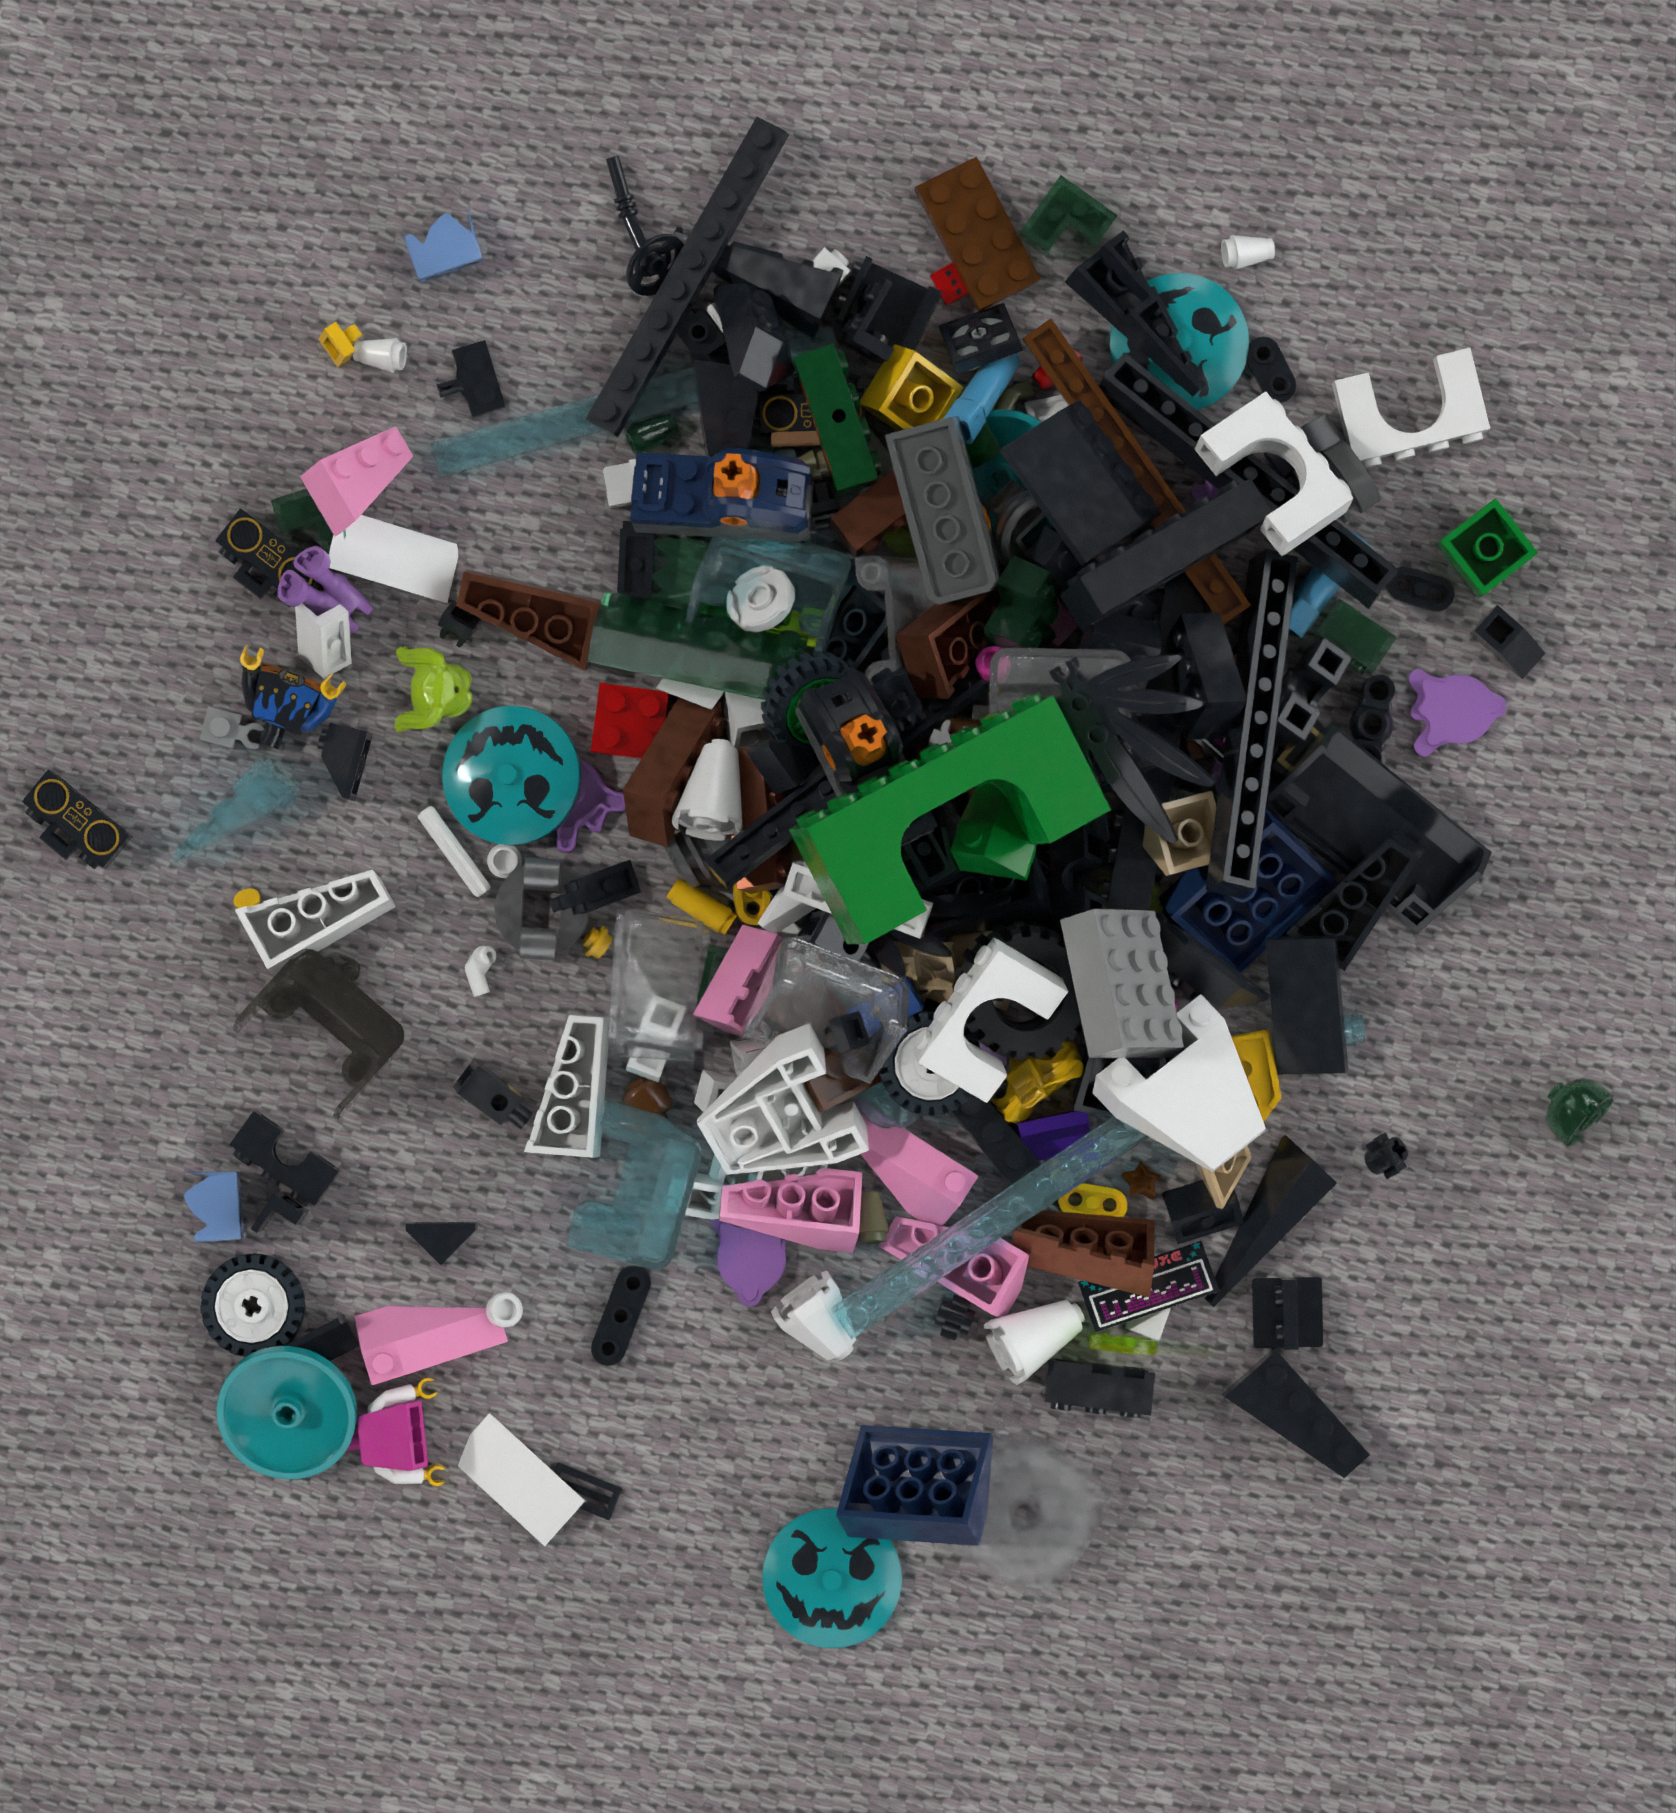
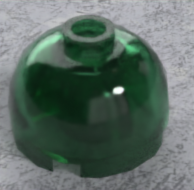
M1587 1078L1574 1079L1566 1085L1559 1082L1547 1096L1551 1102L1546 1110V1121L1554 1135L1565 1146L1570 1148L1585 1137L1579 1133L1580 1131L1584 1132L1594 1121L1597 1124L1604 1117L1614 1101L1612 1099L1614 1095L1601 1084Z

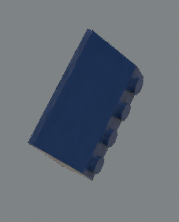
M1266 808L1254 890L1239 898L1207 891L1208 864L1188 870L1159 899L1169 916L1177 924L1241 973L1266 950L1265 940L1268 937H1280L1332 889L1338 881L1288 828Z
M861 1425L836 1517L847 1536L979 1546L988 1510L993 1447L992 1433Z

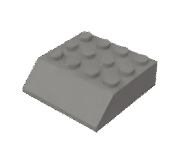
M1092 909L1060 920L1089 1058H1170L1176 1056L1184 1048L1182 1027L1177 1018L1174 1004L1175 994L1170 985L1167 971L1168 961L1163 952L1160 924L1156 918L1155 911Z

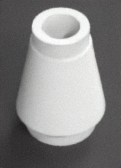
M1231 235L1229 239L1222 240L1221 254L1225 267H1232L1234 270L1266 261L1267 259H1274V242L1272 238L1265 239Z
M397 338L356 341L354 344L356 350L353 354L354 361L392 373L395 370H403L407 357L406 343L399 342Z

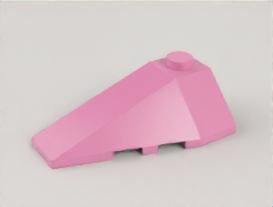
M857 1098L855 1105L867 1125L869 1151L860 1155L907 1213L922 1222L943 1226L961 1205L977 1180L978 1175Z
M826 1168L816 1170V1174L798 1177L797 1174L786 1175L781 1180L769 1182L757 1180L722 1186L719 1221L816 1249L853 1253L860 1227L862 1172Z
M895 1216L889 1227V1233L886 1234V1242L879 1244L880 1248L996 1317H1003L1008 1314L1022 1290L1029 1254L1000 1237Z
M386 1306L354 1316L361 1352L371 1385L508 1342L504 1328L496 1327L489 1321L486 1308Z

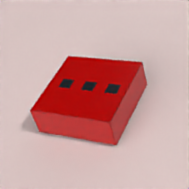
M953 263L946 265L929 276L936 289L942 291L941 298L946 306L968 295Z

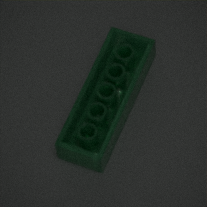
M604 592L593 626L587 662L765 700L762 696L764 689L772 690L768 684L771 676L776 679L780 677L776 670L781 666L786 670L790 668L787 661L793 657L798 662H801L800 654L806 652L808 636L800 635L792 630L745 631L724 615L712 616L698 613L691 608L679 609L663 605L655 600L643 601L629 598L622 593L611 594Z

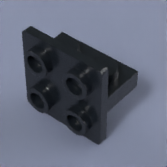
M1320 1277L1252 1279L1253 1346L1255 1348H1283L1284 1350H1299V1347H1322V1279Z

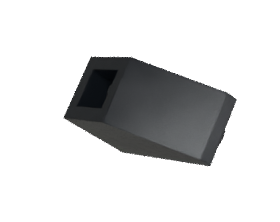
M1498 605L1493 607L1470 633L1471 636L1521 679L1545 655L1543 649L1524 627Z

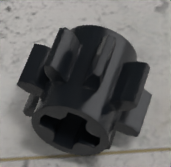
M1383 1133L1366 1144V1148L1369 1151L1365 1153L1364 1159L1368 1169L1373 1174L1379 1175L1384 1173L1385 1178L1389 1179L1407 1167L1404 1161L1408 1157V1151L1403 1141L1399 1138L1392 1137L1389 1139L1388 1135Z
M954 1294L951 1302L942 1300L934 1321L935 1325L942 1327L940 1336L954 1341L959 1333L967 1336L976 1312L968 1309L969 1301Z

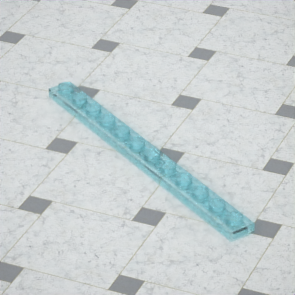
M832 326L818 330L814 339L807 334L788 339L792 359L794 356L833 343L836 352L839 351ZM690 367L652 378L626 424L697 404L693 368ZM599 394L431 443L440 477L444 478L604 431L586 420Z
M1115 1116L1111 1117L831 1308L833 1314L850 1338L853 1339L1148 1139L1149 1136L1122 1122Z

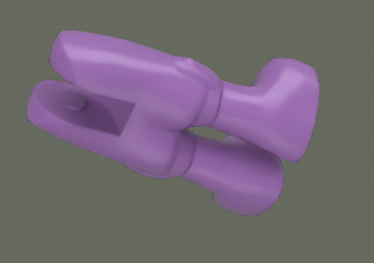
M313 546L299 553L293 562L295 568L321 584L323 590H316L299 574L292 570H287L283 573L278 586L280 601L292 607H297L305 602L308 608L317 616L341 605L349 612L350 632L356 633L360 626L353 621L350 615L355 608L369 615L373 610L371 603L348 582L346 575L329 570L330 557L321 547Z

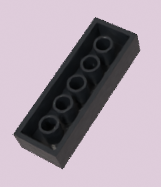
M1251 478L1240 485L1237 480L1230 482L1211 498L1207 496L1201 499L1182 515L1180 512L1164 521L1162 526L1156 530L1150 529L1135 538L1134 542L1127 547L1121 546L1106 555V558L1098 564L1093 562L1077 572L1075 577L1066 582L1069 588L1060 597L1081 631L1088 629L1238 541L1261 525L1266 516L1271 513V510Z

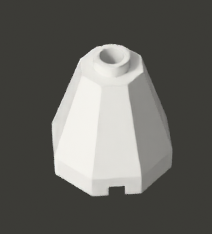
M824 1271L821 1273L822 1280H818L815 1275L811 1276L780 1300L784 1305L780 1311L775 1306L771 1313L783 1331L829 1361L836 1358L839 1361L853 1351L854 1347L852 1345L856 1338L839 1288L829 1272Z

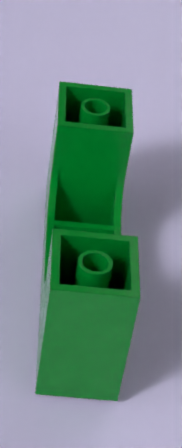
M1036 693L1032 696L1029 694L1022 696L1010 703L1011 710L1007 709L1002 712L998 710L980 719L982 726H975L970 729L969 727L963 728L949 736L952 742H946L941 745L936 743L920 751L919 755L921 758L919 760L914 759L909 762L904 760L888 769L891 775L887 777L885 775L877 778V776L872 777L858 785L859 792H853L848 795L843 793L827 802L828 809H821L819 811L814 809L796 818L798 825L790 828L789 831L847 944H867L927 911L901 857L903 834L910 823L916 818L982 782L990 783L1005 795L1029 844L1052 843L1111 810L1054 695L1041 697L1040 693Z

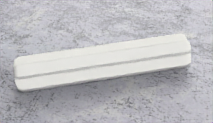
M430 806L420 812L418 819L473 895L480 897L490 889V884L435 808Z

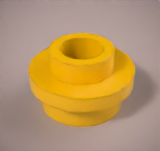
M601 926L598 930L593 927L586 934L582 941V945L585 946L583 950L585 956L599 959L609 948L613 937L608 934V929L605 926Z

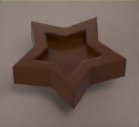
M1142 1161L1139 1162L1134 1171L1122 1173L1121 1177L1130 1186V1198L1140 1194L1152 1200L1156 1197L1154 1184L1161 1175L1148 1171Z

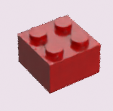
M600 682L590 752L593 754L641 760L667 718L670 694L660 690Z

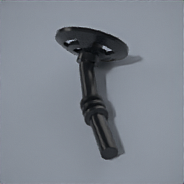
M614 156L606 159L617 197L614 199V203L618 204L616 210L621 212L618 214V218L623 219L636 250L627 266V283L638 295H656L670 270L668 266L671 261V250L675 251L673 265L684 243L673 234L656 235L646 241L636 218L638 210L634 209L636 202L631 201L634 199V195L629 193L620 157ZM666 241V242H664L661 246H660V245H652V246H650L651 244H653V243H655V242ZM654 275L659 277L655 282L641 284L643 277H652Z

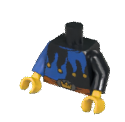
M248 645L244 647L240 656V662L243 665L241 686L245 705L252 712V718L266 723L259 743L279 749L285 730L301 735L302 731H312L329 718L337 697L346 687L345 681L338 688H335L330 683L333 674H329L322 683L265 662H262L260 667L264 650L259 648L257 657H251L247 653Z

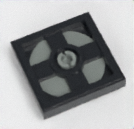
M1004 303L939 326L957 374L974 370L984 364L1005 359L1023 351Z

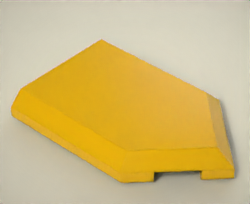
M1269 1029L1231 1036L1263 1123L1282 1098Z

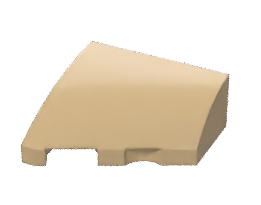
M894 942L903 958L906 976H908L924 1003L926 998L940 1004L943 1001L947 1002L954 992L953 986H955L958 980L955 977L957 962L954 942H942L952 952V956L948 958L925 954L901 942ZM881 963L884 986L888 987L902 979Z

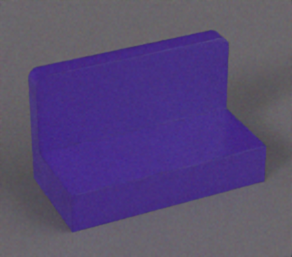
M1070 1111L1017 1123L1020 1139L1038 1161L1093 1149L1087 1113Z

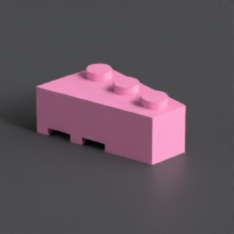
M395 426L319 460L302 474L300 478L336 537L360 517L410 461L413 454Z
M742 925L693 1015L724 1032L760 1041L769 1014L756 988L783 974L793 943L779 934Z

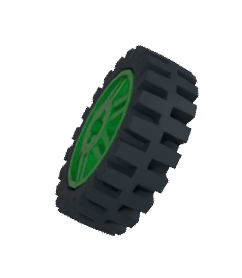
M813 651V657L808 653L800 654L801 662H798L794 657L788 660L790 668L786 670L783 666L779 667L776 671L780 677L776 679L771 676L768 684L772 690L764 689L762 696L766 701L761 702V710L764 713L762 714V719L766 724V728L778 742L814 750L795 713L799 699L805 690L811 687L816 690L843 677L846 671L852 669L840 657H836L828 652L824 655L821 651Z

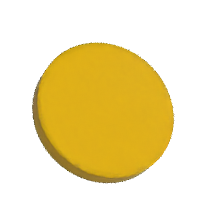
M248 888L239 891L235 895L233 902L237 909L245 906L251 907L259 904L261 897L257 890Z

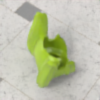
M404 646L396 649L399 662L416 670L411 679V700L414 709L402 713L395 719L393 727L396 729V732H405L408 729L431 728L436 726L442 717L454 718L464 714L470 708L472 693L469 690L472 676L467 669L462 668L458 664H447L444 655L432 648L422 647L409 650Z

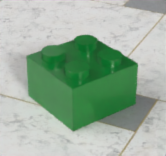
M1496 498L1436 543L1478 599L1538 554L1537 550Z

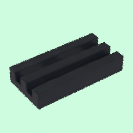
M558 1462L554 1473L559 1477L561 1472L613 1492L610 1498L561 1478L575 1492L608 1504L606 1511L585 1502L579 1509L610 1521L623 1487Z

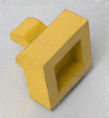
M334 322L323 330L318 340L336 366L340 367L349 361L356 351L353 345L356 341H359L358 338L362 336V333L355 324L342 331L337 322Z

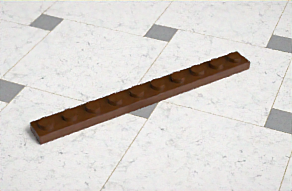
M1052 318L1023 337V342L1069 406L1081 400L1084 406L1092 412L1094 420L1104 434L1112 440L1114 448L1121 458L1131 467L1143 489L1153 498L1156 507L1161 512L1158 517L1150 522L1154 530L1162 526L1164 521L1180 512L1181 515L1185 513V509ZM1216 554L1184 572L1211 612H1220L1223 625L1251 606Z

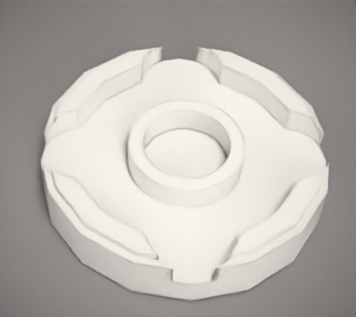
M765 565L752 568L740 575L735 581L736 586L733 591H729L727 595V611L736 625L745 631L760 632L769 630L781 623L789 614L795 601V588L788 576L781 570L779 571L772 566Z

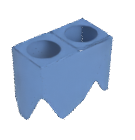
M469 209L468 221L471 226V232L451 215L445 213L430 227L423 244L411 234L406 235L405 239L401 234L421 284L433 280H426L432 276L445 273L436 277L439 278L461 270L457 268L475 261H479L475 264L483 262Z
M183 1172L193 1175H208L206 1179L186 1191L183 1195L193 1215L207 1224L205 1228L194 1235V1240L197 1242L190 1244L244 1238L241 1187L240 1198L238 1190V1176L240 1183L239 1172Z

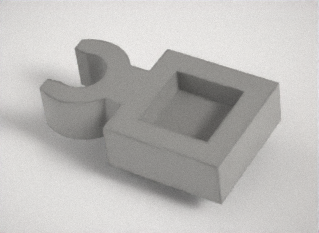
M208 706L199 740L232 749L235 747L236 740H241L247 748L258 750L260 745L251 743L248 735L252 730L263 732L264 727L258 723L242 726L243 715Z

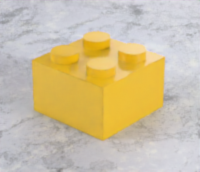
M894 344L892 355L888 361L883 362L860 399V405L896 432L942 420L964 387L916 351Z

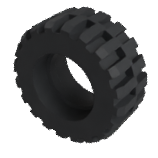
M1013 921L1010 926L1006 927L1000 924L992 927V933L987 936L983 933L975 939L977 944L972 950L967 948L963 953L962 957L965 961L962 967L957 966L956 978H959L963 973L967 974L974 965V959L979 949L984 945L987 946L994 937L1026 957L1040 961L1050 971L1062 977L1068 993L1048 1020L1038 1015L1025 1022H1013L1005 1019L998 1013L992 999L985 1001L969 1014L965 1022L967 1029L983 1045L989 1047L995 1053L1004 1057L1009 1055L1018 1060H1025L1026 1056H1032L1034 1059L1043 1058L1047 1051L1052 1050L1056 1053L1063 1049L1062 1043L1067 1038L1073 1041L1079 1034L1076 1028L1082 1022L1064 937L1054 930L1044 927L1042 924L1034 922L1025 924L1022 921Z

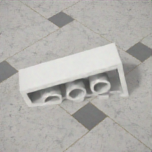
M373 870L329 882L327 885L300 890L296 894L269 899L251 907L235 909V912L266 968L276 976L396 906L380 877Z
M569 1015L555 1056L556 1060L551 1075L548 1077L544 1089L545 1093L533 1123L534 1127L524 1152L591 1158L600 1157L611 1017Z

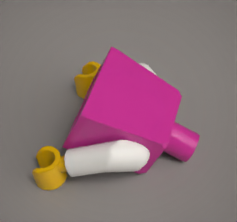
M425 1378L415 1387L409 1384L386 1390L369 1404L367 1414L358 1416V1429H355L347 1450H360L362 1464L373 1467L378 1475L394 1484H422L423 1480H428L433 1486H441L445 1483V1480H433L431 1478V1473L434 1470H445V1467L439 1463H433L428 1466L421 1400L415 1401L418 1396L424 1399H431L436 1396L437 1392L425 1395L421 1389L423 1383L434 1381V1379Z

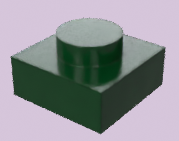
M988 422L984 424L973 443L966 444L973 470L1001 454L999 450L1002 449V446Z

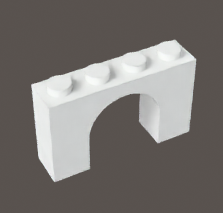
M1471 348L1438 355L1433 359L1442 395V408L1436 422L1428 429L1420 432H1401L1392 428L1384 421L1377 408L1369 372L1336 380L1332 383L1346 443L1354 451L1365 468L1382 464L1381 458L1394 455L1395 461L1416 456L1415 449L1428 447L1429 452H1435L1449 448L1448 441L1461 438L1463 444H1468L1483 439L1482 433L1490 430V425Z
M1264 392L1203 433L1195 447V451L1216 476L1242 458L1258 452L1278 455L1292 465L1299 478V493L1268 514L1260 528L1261 532L1281 556L1346 513L1353 500L1349 486L1333 474L1329 469L1326 458L1321 453L1315 452L1308 443L1304 431L1292 424L1287 418L1281 403L1276 399H1272L1267 392Z
M993 937L987 946L984 945L979 949L974 959V965L967 974L963 973L958 978L954 986V992L948 1001H943L937 1007L934 1013V1020L927 1030L923 1029L917 1035L913 1048L917 1062L988 1103L1007 1077V1073L1001 1060L975 1046L964 1037V1025L969 1014L985 1001L1006 998L1022 1004L1048 1020L1068 993L1063 978Z

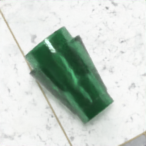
M671 414L631 423V428L624 430L627 442L635 455H637V452H651L679 432L676 421Z

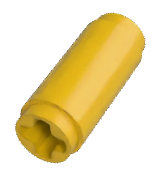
M681 878L677 879L666 896L673 905L716 933L719 932L724 936L737 917V914L733 913L732 909L697 886L692 888L687 880L684 881Z

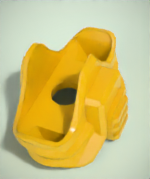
M1064 1041L1062 1043L1064 1048L1058 1051L1053 1058L1046 1054L1045 1057L1034 1059L1032 1056H1026L1025 1060L1010 1058V1072L1007 1073L1006 1077L1008 1082L1006 1095L999 1099H990L996 1105V1110L1003 1115L1005 1121L1014 1123L1025 1121L1038 1103L1059 1090L1068 1080L1081 1077L1084 1066L1074 1042Z

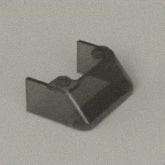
M303 949L291 957L235 1020L233 1030L238 1034L260 1009L272 1018L286 1019L292 1016L301 1006L352 1051L345 1059L341 1071L344 1081L353 1089L335 1109L333 1117L338 1121L399 1050L404 1041V1030L398 1021L320 953L313 949Z

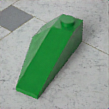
M982 782L976 786L960 819L950 851L960 871L1027 881L1036 852V844H1029L1005 795L996 786Z

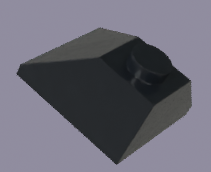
M329 723L328 729L322 728L317 748L322 749L321 758L342 798L355 802L373 734L364 730Z

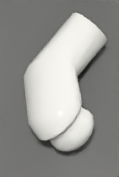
M483 945L476 948L465 964V972L473 997L490 992L485 974L496 960V951L491 946Z

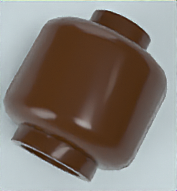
M642 1077L623 1088L626 1093L622 1096L621 1102L635 1125L642 1126L648 1123L649 1127L653 1128L668 1119L666 1112L673 1106V1100L660 1079L659 1082Z

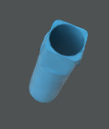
M1017 353L1008 358L999 359L980 366L960 398L955 400L943 418L959 416L966 444L973 443L986 423V417L1020 367L1021 360Z
M1349 530L1370 547V545L1367 542H1365L1360 536L1355 534L1353 531ZM1315 566L1293 593L1289 632L1299 638H1302L1307 630L1314 625V621L1340 588L1339 585Z

